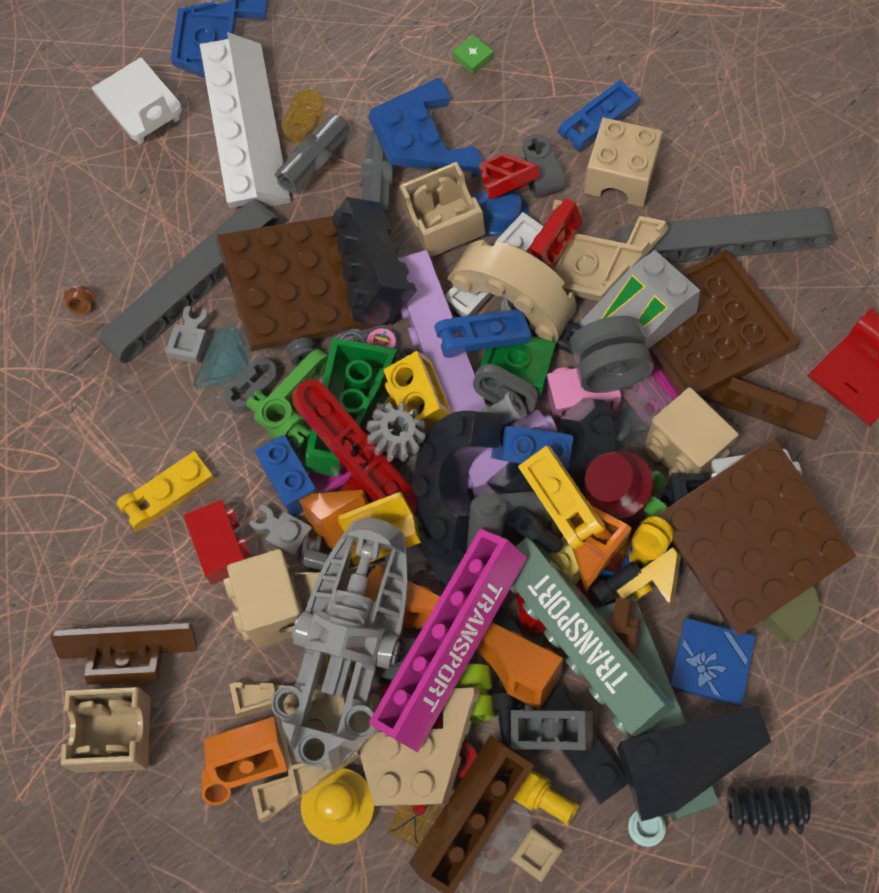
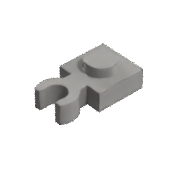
M186 306L183 310L184 326L174 325L165 353L168 358L199 364L208 337L206 330L202 328L208 324L209 315L206 309H202L201 315L193 319L191 318L193 316L191 306Z
M260 505L258 509L261 514L267 516V519L261 524L250 520L251 528L259 534L269 533L265 539L268 544L296 559L302 550L304 536H311L314 531L312 526L284 511L279 519H277L269 507Z

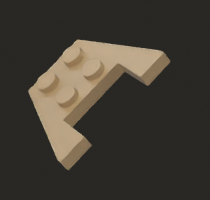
M555 200L553 210L559 208L563 201ZM577 204V207H578V210H579V213H580V216H581L583 210H582L580 204ZM639 216L627 243L576 233L552 270L565 282L562 288L566 294L573 293V296L600 301L630 267L642 260L668 230L667 222Z
M241 682L230 683L235 714L240 718L272 708L271 703L274 693L279 688L284 687V685H274L273 683H260V685H244ZM323 684L315 686L311 702L314 704L307 727L337 735L345 705L344 694L342 697L323 693L321 692ZM295 693L289 694L284 700L283 706L288 714L294 713L299 707L300 701ZM275 714L289 775L251 787L258 820L262 823L275 816L333 774L359 757L358 751L334 770L324 767L307 766L301 761L296 760L281 723L282 719ZM319 739L313 740L308 747V753L312 759L317 761L325 753L324 743Z
M474 687L453 689L443 707V728L431 729L418 753L387 734L380 732V730H378L375 736L363 743L359 748V754L374 806L448 804L461 761V757H459L464 736L469 733L472 722L469 719L474 703L478 702L479 689ZM371 694L369 707L376 710L380 703V695ZM360 712L354 717L353 726L359 733L366 732L370 727V724H368L370 716L366 712Z

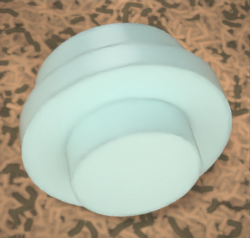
M636 811L629 819L628 832L636 844L643 847H652L664 838L666 825L662 816L641 822Z

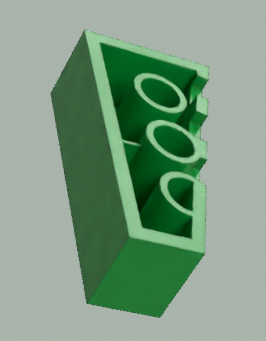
M332 337L322 384L326 386L363 430L385 388L387 378L384 369L396 362L397 349ZM311 429L306 451L305 471L339 477L344 465L317 433Z

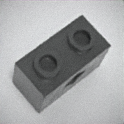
M511 710V749H593V711Z

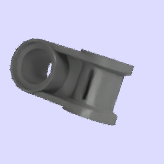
M538 134L527 137L523 143L524 154L521 159L538 165L540 177L530 181L528 185L533 197L563 190L565 188L564 174L555 158L548 139Z

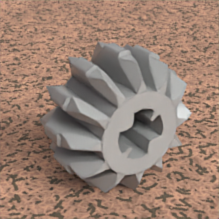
M403 402L399 404L397 410H394L390 403L385 404L384 412L378 409L375 410L372 415L374 420L369 421L366 429L371 433L367 438L368 444H377L374 451L376 455H380L384 451L387 452L388 462L393 460L395 454L402 461L407 460L408 452L414 455L417 454L420 449L418 444L423 443L426 435L421 432L425 425L424 420H414L417 415L416 409L408 413L405 412V404ZM393 428L400 430L399 436L392 434Z

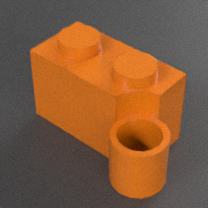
M274 717L204 738L206 767L201 773L202 799L209 805H221L230 798L231 788L288 771L278 726Z

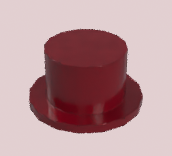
M618 450L599 455L590 463L586 470L585 492L588 502L591 506L618 520L635 516L645 508L652 497L654 487L652 471L641 457L632 452Z

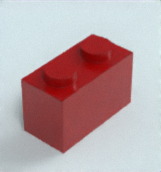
M222 499L183 514L204 575L211 585L229 577L227 570L229 564L252 557L245 538L238 539L235 529L240 527L234 509L227 510Z

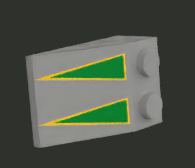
M654 250L630 267L581 320L580 326L583 327L596 320L612 316L638 318L646 337L644 345L649 349L697 313L700 290Z

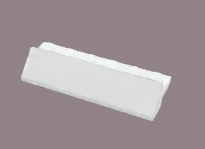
M227 32L228 39L200 44L228 207L244 206L253 199L258 200L265 207L291 203L289 191L284 190L278 184L277 178L274 175L283 165V158L261 44Z

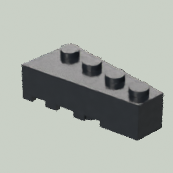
M346 197L341 206L334 212L333 225L337 231L338 252L342 257L343 279L347 284L348 306L352 311L353 322L388 326L414 296L417 289L415 284L408 282L406 278L409 273L406 263L400 262L397 254L400 248L397 241H393L389 237L392 229L381 203Z

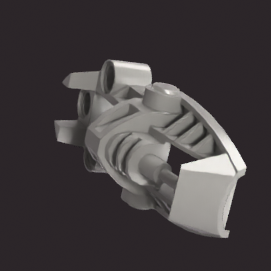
M361 518L351 523L327 558L316 580L305 612L300 617H297L292 631L293 643L306 649L296 686L279 688L272 697L271 706L273 712L282 719L281 723L296 760L310 767H324L334 770L357 752L367 739L372 738L378 733V729L371 725L366 732H357L354 729L353 720L360 712H366L370 719L373 716L375 710L369 707L376 667L390 670L393 665H396L401 647L399 641L404 624L408 594L406 540L404 533L386 521L375 518ZM358 543L356 555L360 556L361 559L356 574H351L347 590L342 591L354 545ZM381 549L391 551L377 600L373 601L370 598L364 597L369 581L366 578V573L370 560H377ZM326 656L331 657L321 692L338 697L343 696L351 662L356 663L337 735L307 727L314 704L311 702L315 686L319 685ZM295 693L300 701L299 707L294 713L288 714L283 706L284 700L289 694ZM315 739L321 740L325 746L323 757L317 761L312 759L308 753V747Z

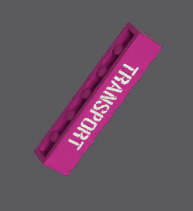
M479 529L368 723L417 753L527 559L507 539Z

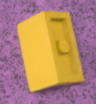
M401 492L338 516L339 524L344 532L353 521L361 518H375L390 523L404 533L406 548L421 543L417 518ZM355 543L351 556L356 567L361 559L360 556L356 555L358 543ZM381 549L378 559L390 555L391 551Z

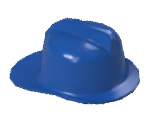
M515 190L508 191L491 200L488 199L486 192L470 195L471 198H476L483 212L485 235L483 236L502 235L522 212L528 216L530 214L527 203Z

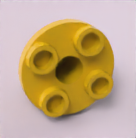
M345 768L333 774L301 798V815L307 829L317 839L333 845L349 843L360 837L369 827L375 812V806L366 780L358 773Z

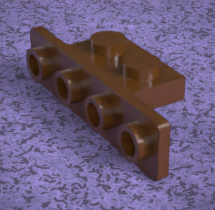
M732 377L730 383L701 397L812 440L818 438L827 414V410L742 378Z
M191 623L55 630L51 634V641L58 658L88 657L84 673L87 685L158 681L162 653L194 652L197 650V640Z

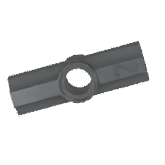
M332 113L314 133L310 132L295 148L294 154L274 174L278 184L284 190L294 193L313 172L316 173L333 155L332 151L351 132L347 121L343 117Z
M373 129L367 132L365 159H362L361 165L362 199L380 202L385 215L388 216L390 187L394 185V165H390Z

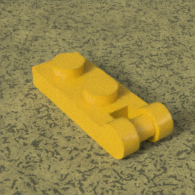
M545 446L518 466L572 548L578 549L585 544L584 539L592 534L597 536L606 529L600 517L593 511L550 446ZM579 513L584 522L578 527H574L570 519Z
M193 451L134 492L121 496L117 500L116 505L122 513H127L130 518L129 524L135 531H139L215 479L197 453ZM145 501H148L150 507L146 510H141L138 507Z

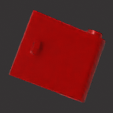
M870 308L859 319L848 336L808 374L812 381L869 427L879 418V313L873 308Z

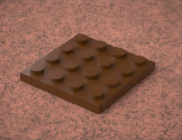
M333 216L217 235L216 243L251 352L288 345L292 341L304 337L318 339L374 328L375 324L353 322L352 311L348 306V290L346 281L343 279V263L341 254L338 252V236L333 225Z
M725 250L680 272L700 290L697 313L649 348L652 360L678 396L690 387L702 397L730 383L732 377L738 379L797 350L800 341L730 252Z
M774 437L655 515L671 525L674 532L673 545L735 636L742 635L856 557V554Z

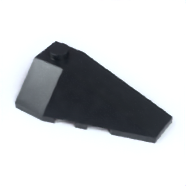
M758 706L630 738L619 743L617 752L640 821L644 822L677 812L772 741Z

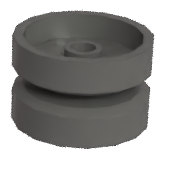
M631 316L602 318L583 326L572 335L569 345L573 360L578 364L577 374L580 385L585 391L608 393L622 390L639 383L652 373L654 363L650 350L644 345L646 337L638 318Z

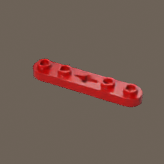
M309 379L299 384L292 394V401L296 410L374 502L401 492L411 510L415 513L417 505L412 488L383 454L376 455L374 453L375 444H368V436L326 386L314 379ZM358 444L361 450L358 452L359 455L353 457L350 453L353 449L352 446Z

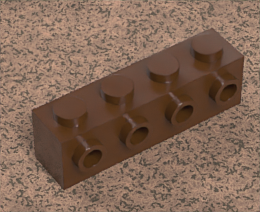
M489 736L450 797L448 804L445 805L409 861V864L421 880L443 893L455 892L534 767L530 761L494 736Z

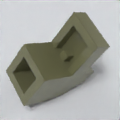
M814 586L772 613L762 624L788 650L811 628L818 617L819 597Z

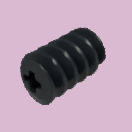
M729 786L727 789L728 817L730 823L734 825L738 836L742 835L745 824L749 825L752 835L758 834L760 824H764L768 835L773 834L775 824H779L783 835H788L790 824H794L798 835H803L805 824H808L811 814L809 792L805 786L799 787L797 792L792 786H786L783 792L777 786H771L766 793L762 786H757L754 788L753 793H751L747 786H742L736 794L734 788Z

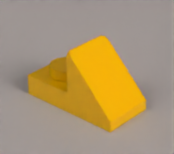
M675 547L671 548L661 557L641 569L642 573H638L639 575L620 588L617 591L618 594L624 599L635 596L637 601L653 590L650 584L654 582L668 603H673L681 560L680 553Z

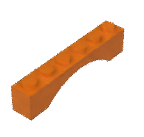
M376 565L368 575L369 581L364 597L370 598L373 601L377 600L386 569ZM408 581L407 606L403 628L422 629L439 601L440 596L432 593L429 588L423 585H416ZM493 622L490 623L475 650L492 666L500 677L507 694L538 710L541 709L561 676L562 657L558 656L553 650L547 647H540L526 640L521 634L515 631H508Z

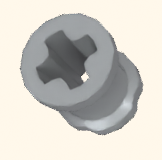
M513 391L507 392L504 399L492 406L488 404L482 407V412L504 414L501 431L504 425L515 419L522 420L527 415L522 400Z

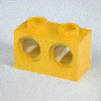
M415 351L384 369L387 378L385 383L387 392L396 401L397 407L402 402L405 404V412L408 413L416 409L417 415L414 420H424L425 423L421 432L428 431L442 418L453 413L433 363L425 355ZM413 375L412 382L407 385L408 379ZM425 403L424 410L418 415L420 406Z

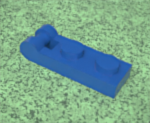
M618 80L565 120L558 128V134L564 139L571 140L573 142L572 146L578 152H582L596 139L603 117L619 121L639 106L640 97L625 83ZM580 126L585 128L581 133L577 130Z
M518 309L444 319L434 325L437 337L442 340L441 350L443 356L447 358L455 357L462 352L528 343L531 338L524 314ZM454 333H461L462 337L455 338Z

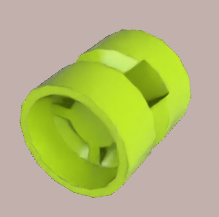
M469 664L466 666L454 689L471 687L479 689L478 702L473 705L469 721H472L471 724L491 721L496 716L492 696L488 694V691L492 688L490 666Z

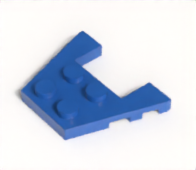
M232 0L217 4L215 1L178 8L171 53L172 65L205 78L200 44L228 39L227 32L234 34L236 18L266 20L269 0Z
M436 78L372 108L368 119L390 165L429 169V166L445 167L458 162L461 170H469L471 175L480 176L479 164L483 161L476 147L447 150L427 109L448 106L450 96L441 78Z

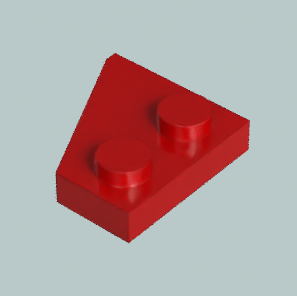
M502 153L479 164L485 190L490 200L513 189L524 188L529 185L530 181L540 177L538 165L506 153Z

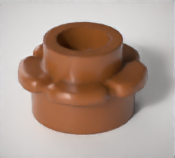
M77 285L71 287L70 290H66L64 293L66 307L73 313L86 314L95 305V294L85 286Z

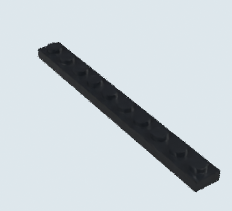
M417 509L414 515L417 518L421 543L417 545L428 558L429 567L444 588H446L465 554L462 550H450L439 544L427 531ZM501 605L492 622L508 631H515L524 637ZM558 682L540 710L528 705L532 711H578ZM594 732L593 749L560 750L599 806L628 785L626 776Z

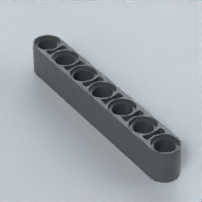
M253 199L247 202L111 321L100 333L99 342L121 363L132 361L183 316V310L186 306H191L192 308L227 277L216 243L217 235L279 225V218L258 200Z
M813 207L667 222V232L648 254L656 250L669 263L706 260L725 250H728L733 257L820 249L833 244L836 237L829 210L825 207ZM635 225L625 226L617 230L615 233L616 242L627 243Z

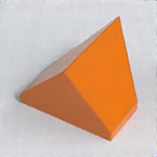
M363 489L315 493L299 500L309 524L319 537H323V543L330 553L345 533L339 524L338 516L369 504Z
M593 506L591 508L600 517L606 529L597 536L592 534L584 539L585 544L578 549L572 548L585 591L590 588L627 541L631 533V527L628 524ZM578 513L571 522L574 527H578L584 520Z

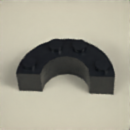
M583 398L564 414L560 420L565 434L573 436L569 470H566L587 500L585 492L586 470L590 463L599 455L615 451V428L612 415L605 400ZM509 462L486 482L496 494L534 491L518 467L522 463Z
M470 410L451 413L431 428L424 442L419 446L414 480L412 482V492L415 495L417 509L424 526L430 535L445 548L450 550H467L471 505L467 490V474L471 462L478 453L487 448H498L504 417L502 413Z

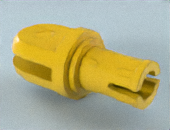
M650 516L643 520L632 537L633 550L629 554V561L634 562L639 569H643L651 563V560L661 557L673 539L674 532L671 525L657 516Z
M532 769L513 800L531 812L541 808L568 826L576 815L579 804L570 801L551 789V780Z

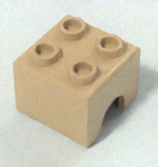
M603 117L588 163L584 193L600 197L602 190L614 188L627 195V204L644 207L658 158L663 131Z
M458 162L399 186L404 210L423 249L427 250L430 258L485 235L483 212L476 198H471L465 183L464 174Z
M689 387L653 417L645 441V452L654 462L658 463L661 461L669 469V476L672 473L704 474L705 478H707L713 472L711 468L712 461L728 457L730 453L728 448L735 443L739 434Z
M273 550L229 564L227 566L229 577L223 580L229 599H232L235 608H238L237 611L232 613L238 632L242 633L244 641L250 639L255 647L261 648L292 638L294 623L297 617H300L303 613L292 571L285 562L282 550Z
M139 687L65 691L64 711L67 712L70 719V737L68 744H62L60 765L75 773L148 770L151 697Z

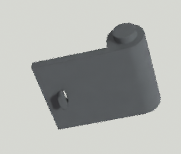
M534 491L483 494L474 498L471 502L467 550L479 529L507 539L515 547L520 544L526 537L507 523L508 515L515 507H522L543 523V527L560 540L564 535ZM544 546L550 554L553 552L546 546Z

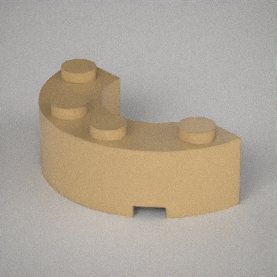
M484 240L471 243L447 279L463 292H470L475 295L478 292L487 291L493 295L508 299L518 310L526 315L530 322L529 329L533 330L537 337L557 343L559 337L563 335L568 322L572 320L576 312V301L573 293L566 294L562 288L565 282L561 277L536 257L512 245L496 241L494 246L485 245L486 242Z

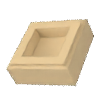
M531 828L510 860L539 882H542L562 852V849Z

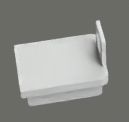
M141 57L92 87L93 93L130 138L136 140L139 145L145 142L143 137L170 120L174 122L180 120L179 114L182 112L180 102Z

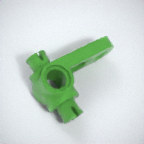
M316 349L312 351L268 397L262 391L257 390L253 393L257 399L255 400L250 396L246 403V406L255 412L254 420L264 428L268 436L276 439L284 435L289 444L292 442L300 450L307 447L303 442L304 440L307 443L309 442L311 431L304 427L306 420L292 409L294 406L292 394L294 389L302 382L309 379L318 381L324 374L328 356L321 350ZM277 414L285 415L284 418L278 422L270 421L271 418Z

